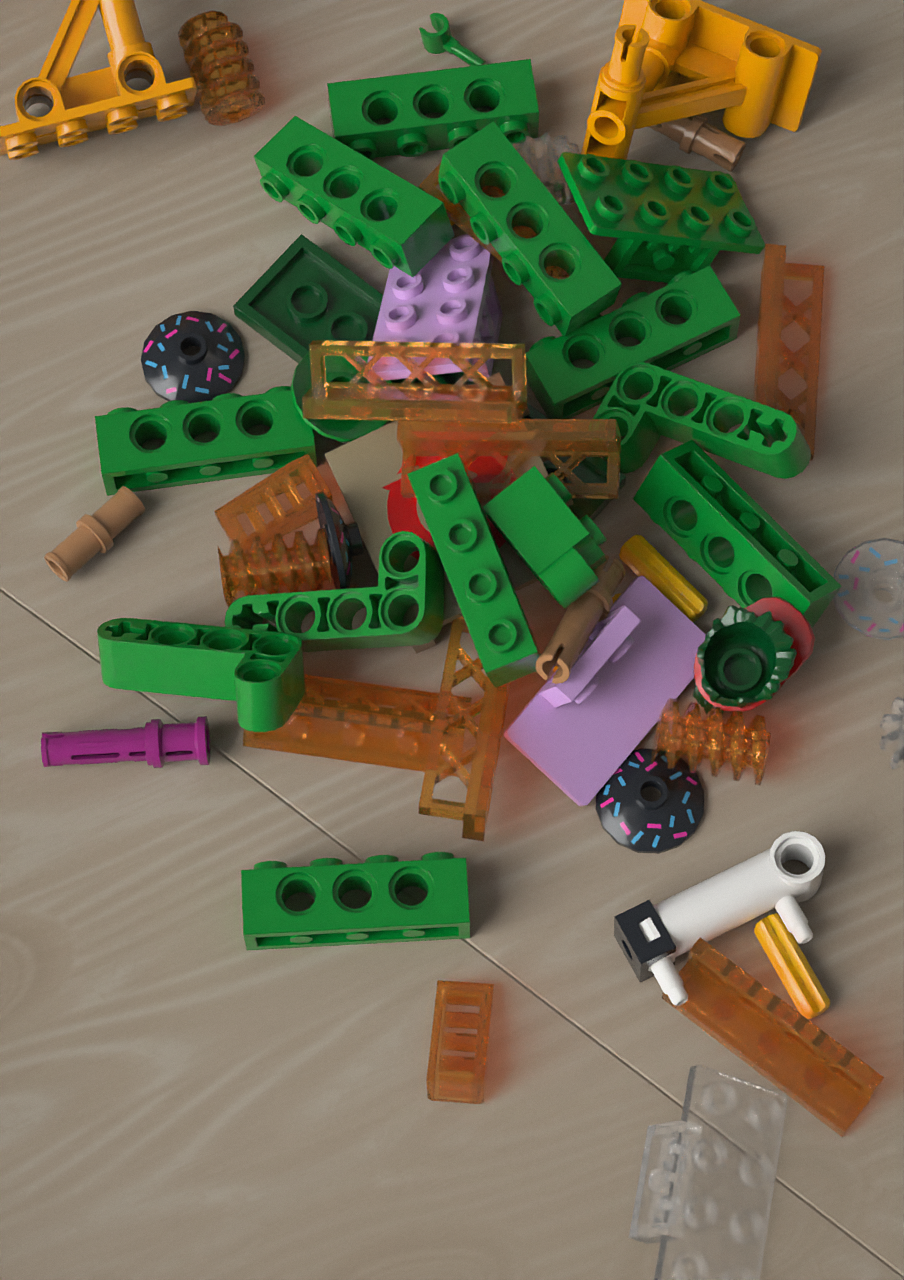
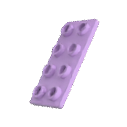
M473 234L461 235L451 239L414 277L409 276L395 266L389 270L365 370L369 382L467 371L470 381L483 380L491 376L503 317L491 275L495 248L491 243L486 245Z
M644 576L635 578L613 603L606 619L596 624L571 669V674L567 681L558 684L552 683L553 677L557 672L556 670L504 731V737L578 806L588 805L694 678L696 653L698 647L704 642L706 634Z

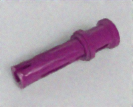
M199 716L196 722L163 724L161 719H151V722H146L145 727L131 729L42 732L41 755L43 766L147 761L148 766L153 765L154 768H162L165 762L198 760L200 765H210L211 745L207 716Z

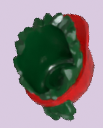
M780 597L762 598L746 608L740 607L738 609L734 605L728 606L721 619L716 618L713 620L712 628L705 635V640L698 647L695 657L694 678L696 685L693 697L701 707H704L706 716L710 719L721 720L724 711H750L767 700H771L785 682L811 656L815 642L811 625L800 611Z

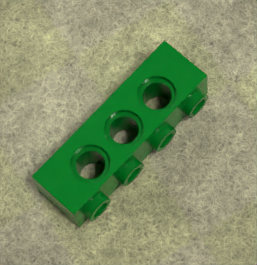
M531 59L327 83L333 138L370 160L394 155L417 157L427 151L452 149L493 121L512 145L521 144L528 139L538 138L539 107ZM487 106L493 108L494 110L489 112H480L477 111L476 108ZM432 112L443 114L439 118H429L424 115ZM382 118L392 120L388 124H377L374 121Z
M294 116L253 156L262 176L260 184L271 198L277 202L286 200L296 206L300 213L314 224L322 222L334 229L335 233L346 244L350 246L358 244L367 249L381 265L388 269H392L395 266L409 276L414 277L455 236L442 201L297 116Z
M494 121L443 154L438 174V182L442 192L451 203H459L470 216V224L476 236L482 243L486 245L492 244L503 258L502 265L508 277L516 285H524L534 298V306L538 315L547 325H555L561 334L566 337L615 303L622 283ZM495 186L501 189L505 195L498 198L490 197L481 188ZM526 226L531 228L537 236L523 238L517 235L513 228ZM550 266L560 267L567 272L569 277L555 279L547 274L545 268Z
M710 265L696 272L687 270L673 277L667 286L650 294L647 292L637 293L628 298L621 308L604 316L598 314L566 337L563 335L557 338L555 336H547L540 339L530 347L528 352L524 353V378L547 417L558 425L600 405L617 375L630 364L644 362L671 371L737 339L741 315ZM670 315H677L684 318L686 322L671 324L664 318ZM624 337H632L640 341V344L629 347L622 345L618 340ZM577 359H587L595 365L587 369H581L572 365L571 362Z
M278 386L267 390L263 394L248 396L226 393L215 397L211 401L196 403L174 400L162 404L159 408L136 410L130 407H122L111 410L107 415L95 416L101 474L107 496L115 495L122 486L127 487L132 492L317 467L313 428L305 423L296 409L290 386ZM259 424L271 428L267 433L258 436L246 432L250 427ZM202 432H214L218 435L214 440L207 443L194 440ZM150 439L165 441L160 448L155 450H147L141 447L143 443Z
M693 440L660 454L633 497V500L649 515L650 519L685 550L688 557L697 562L722 587L723 591L742 608H746L762 598L780 597L800 611L811 625V628H813L842 587Z
M459 453L408 473L407 475L489 680L496 688L536 672V661L541 655L468 470Z
M449 852L427 853L421 856V860L399 861L398 857L392 855H376L367 858L365 863L343 864L342 860L336 858H320L311 861L309 866L287 867V864L284 862L264 861L255 864L254 869L241 870L243 936L247 951L470 938L466 858H454V854ZM414 886L421 888L427 894V897L420 904L410 906L401 903L397 899V895L402 889ZM355 889L363 890L370 895L371 899L361 908H349L341 902V898L348 891ZM299 892L307 893L315 899L309 909L301 912L292 911L285 906L286 900L291 895Z

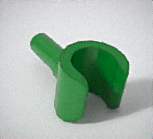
M432 13L430 15L432 26L437 33H429L425 29L419 28L424 48L429 53L440 54L447 51L470 66L484 65L486 63L484 59L452 37L449 21L443 14Z

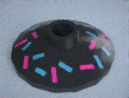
M199 311L174 314L157 324L144 341L141 355V364L146 382L159 397L168 402L174 400H183L189 403L211 401L221 394L230 393L242 377L245 363V352L241 337L230 323L212 313ZM190 346L201 348L199 353L193 356H188L182 352L183 349Z
M317 492V514L334 586L336 589H349L352 578L353 556L364 554L360 531L356 522L345 524L333 502L324 492Z
M640 748L630 753L596 794L595 810L603 829L617 844L637 853L660 854L681 846L695 833L704 814V790L697 773L681 757L663 749ZM646 787H654L660 791L661 797L657 801L649 802L641 796V791Z

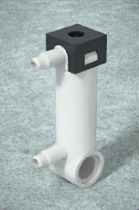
M788 832L777 838L770 849L654 906L649 899L614 916V937L639 982L641 983L655 976L663 992L669 996L673 1005L679 1006L685 1003L689 995L683 986L682 978L675 968V958L773 909H776L787 930L794 935L798 943L804 944L813 938V933L798 903L809 900L817 893L821 885L825 865L824 849L814 836L806 832ZM789 860H799L809 867V871L800 875L791 874L782 867V864Z

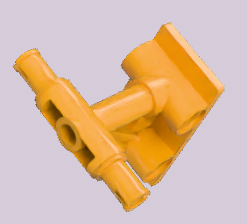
M71 0L39 76L24 81L17 88L14 97L17 122L0 126V156L8 154L9 160L27 158L39 153L38 146L58 141L59 147L77 145L89 139L87 133L107 128L110 135L127 132L138 127L137 120L154 115L157 116L159 122L180 118L187 114L186 107L194 105L197 89L195 79L190 77L166 84L162 67L155 58L152 44L145 41L134 0ZM99 8L111 50L107 54L110 67L69 77ZM133 78H142L147 80L151 86L146 90L137 91L131 89L126 83ZM37 103H43L52 109L43 117H35L26 112L30 106Z
M625 0L619 26L614 37L615 43L611 60L601 68L591 112L587 119V129L581 154H593L601 157L627 160L634 130L725 108L722 118L723 125L736 136L743 138L761 136L767 130L770 123L795 132L802 122L822 50L817 46L702 0Z

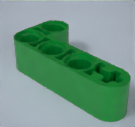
M644 362L630 364L621 370L594 415L589 427V438L606 462L621 473L634 472L642 467L648 460L661 435L681 443L693 440L703 451L782 479L792 478L802 473L808 466L811 458L808 443L792 416L787 413ZM650 392L648 396L644 397L643 399H640L642 395ZM692 408H695L693 412L683 416L685 412ZM741 424L735 431L727 433L735 425ZM626 436L622 441H620L617 444H614L616 440Z
M397 532L388 537L381 546L378 587L240 597L226 611L225 627L294 634L301 639L303 652L426 644L438 636L443 625L444 567L435 547L412 532ZM419 551V562L411 571L405 572L404 564L407 557L413 552ZM418 604L419 612L417 618L413 623L404 627V614L411 606ZM366 608L367 615L364 623L353 630V617L359 610ZM315 611V620L312 627L302 633V621L306 615ZM263 618H265V619H267L268 621H270V622L276 624V627L272 626V625L269 624V623H268V624H262V623H263Z
M137 618L112 619L104 622L97 629L101 675L105 685L123 690L236 701L238 723L248 731L268 732L284 726L306 692L302 641L294 634Z

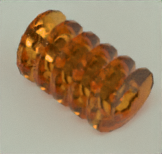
M214 10L200 13L186 21L178 32L180 46L183 48L185 62L189 65L190 77L195 79L197 87L196 96L200 99L199 103L202 114L209 124L226 126L254 116L263 109L266 103L264 94L258 91L260 88L259 78L252 74L254 72L253 60L247 57L249 54L248 45L241 40L243 38L242 27L237 23L228 22L227 15Z
M324 528L317 529L313 545H309L303 531H296L292 547L289 548L281 533L274 534L270 550H266L259 536L252 537L248 553L244 552L238 538L231 539L228 555H223L218 546L223 595L228 608L237 600L239 591H243L245 596L259 595L260 589L264 588L267 594H277L281 592L282 586H286L289 593L301 592L303 583H307L311 591H321L326 580H329L332 586L327 538Z
M669 698L659 714L652 748L651 764H653L660 751H665L668 768L674 769L681 756L686 755L690 772L696 773L702 761L707 759L710 763L711 775L718 777L725 763L731 764L734 781H739L747 767L753 769L755 785L761 786L768 759L771 733L767 732L766 721L763 715L756 714L748 727L745 728L744 716L741 711L734 710L726 724H724L720 707L712 706L704 720H702L699 703L691 702L681 716L677 699Z

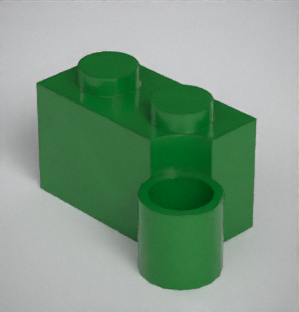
M533 466L486 503L483 509L487 518L553 600L566 609L600 582L593 571L607 561L605 554L599 548L607 539L587 514L578 520L566 505L572 499L571 494L553 472L544 478L539 470Z

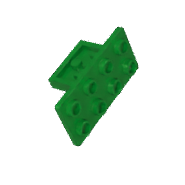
M562 152L557 160L589 232L593 235L618 238L604 259L605 263L618 278L668 283L681 272L687 270L696 272L709 266L720 250L760 254L766 246L755 220L751 216L737 188L736 182L728 173L571 152Z

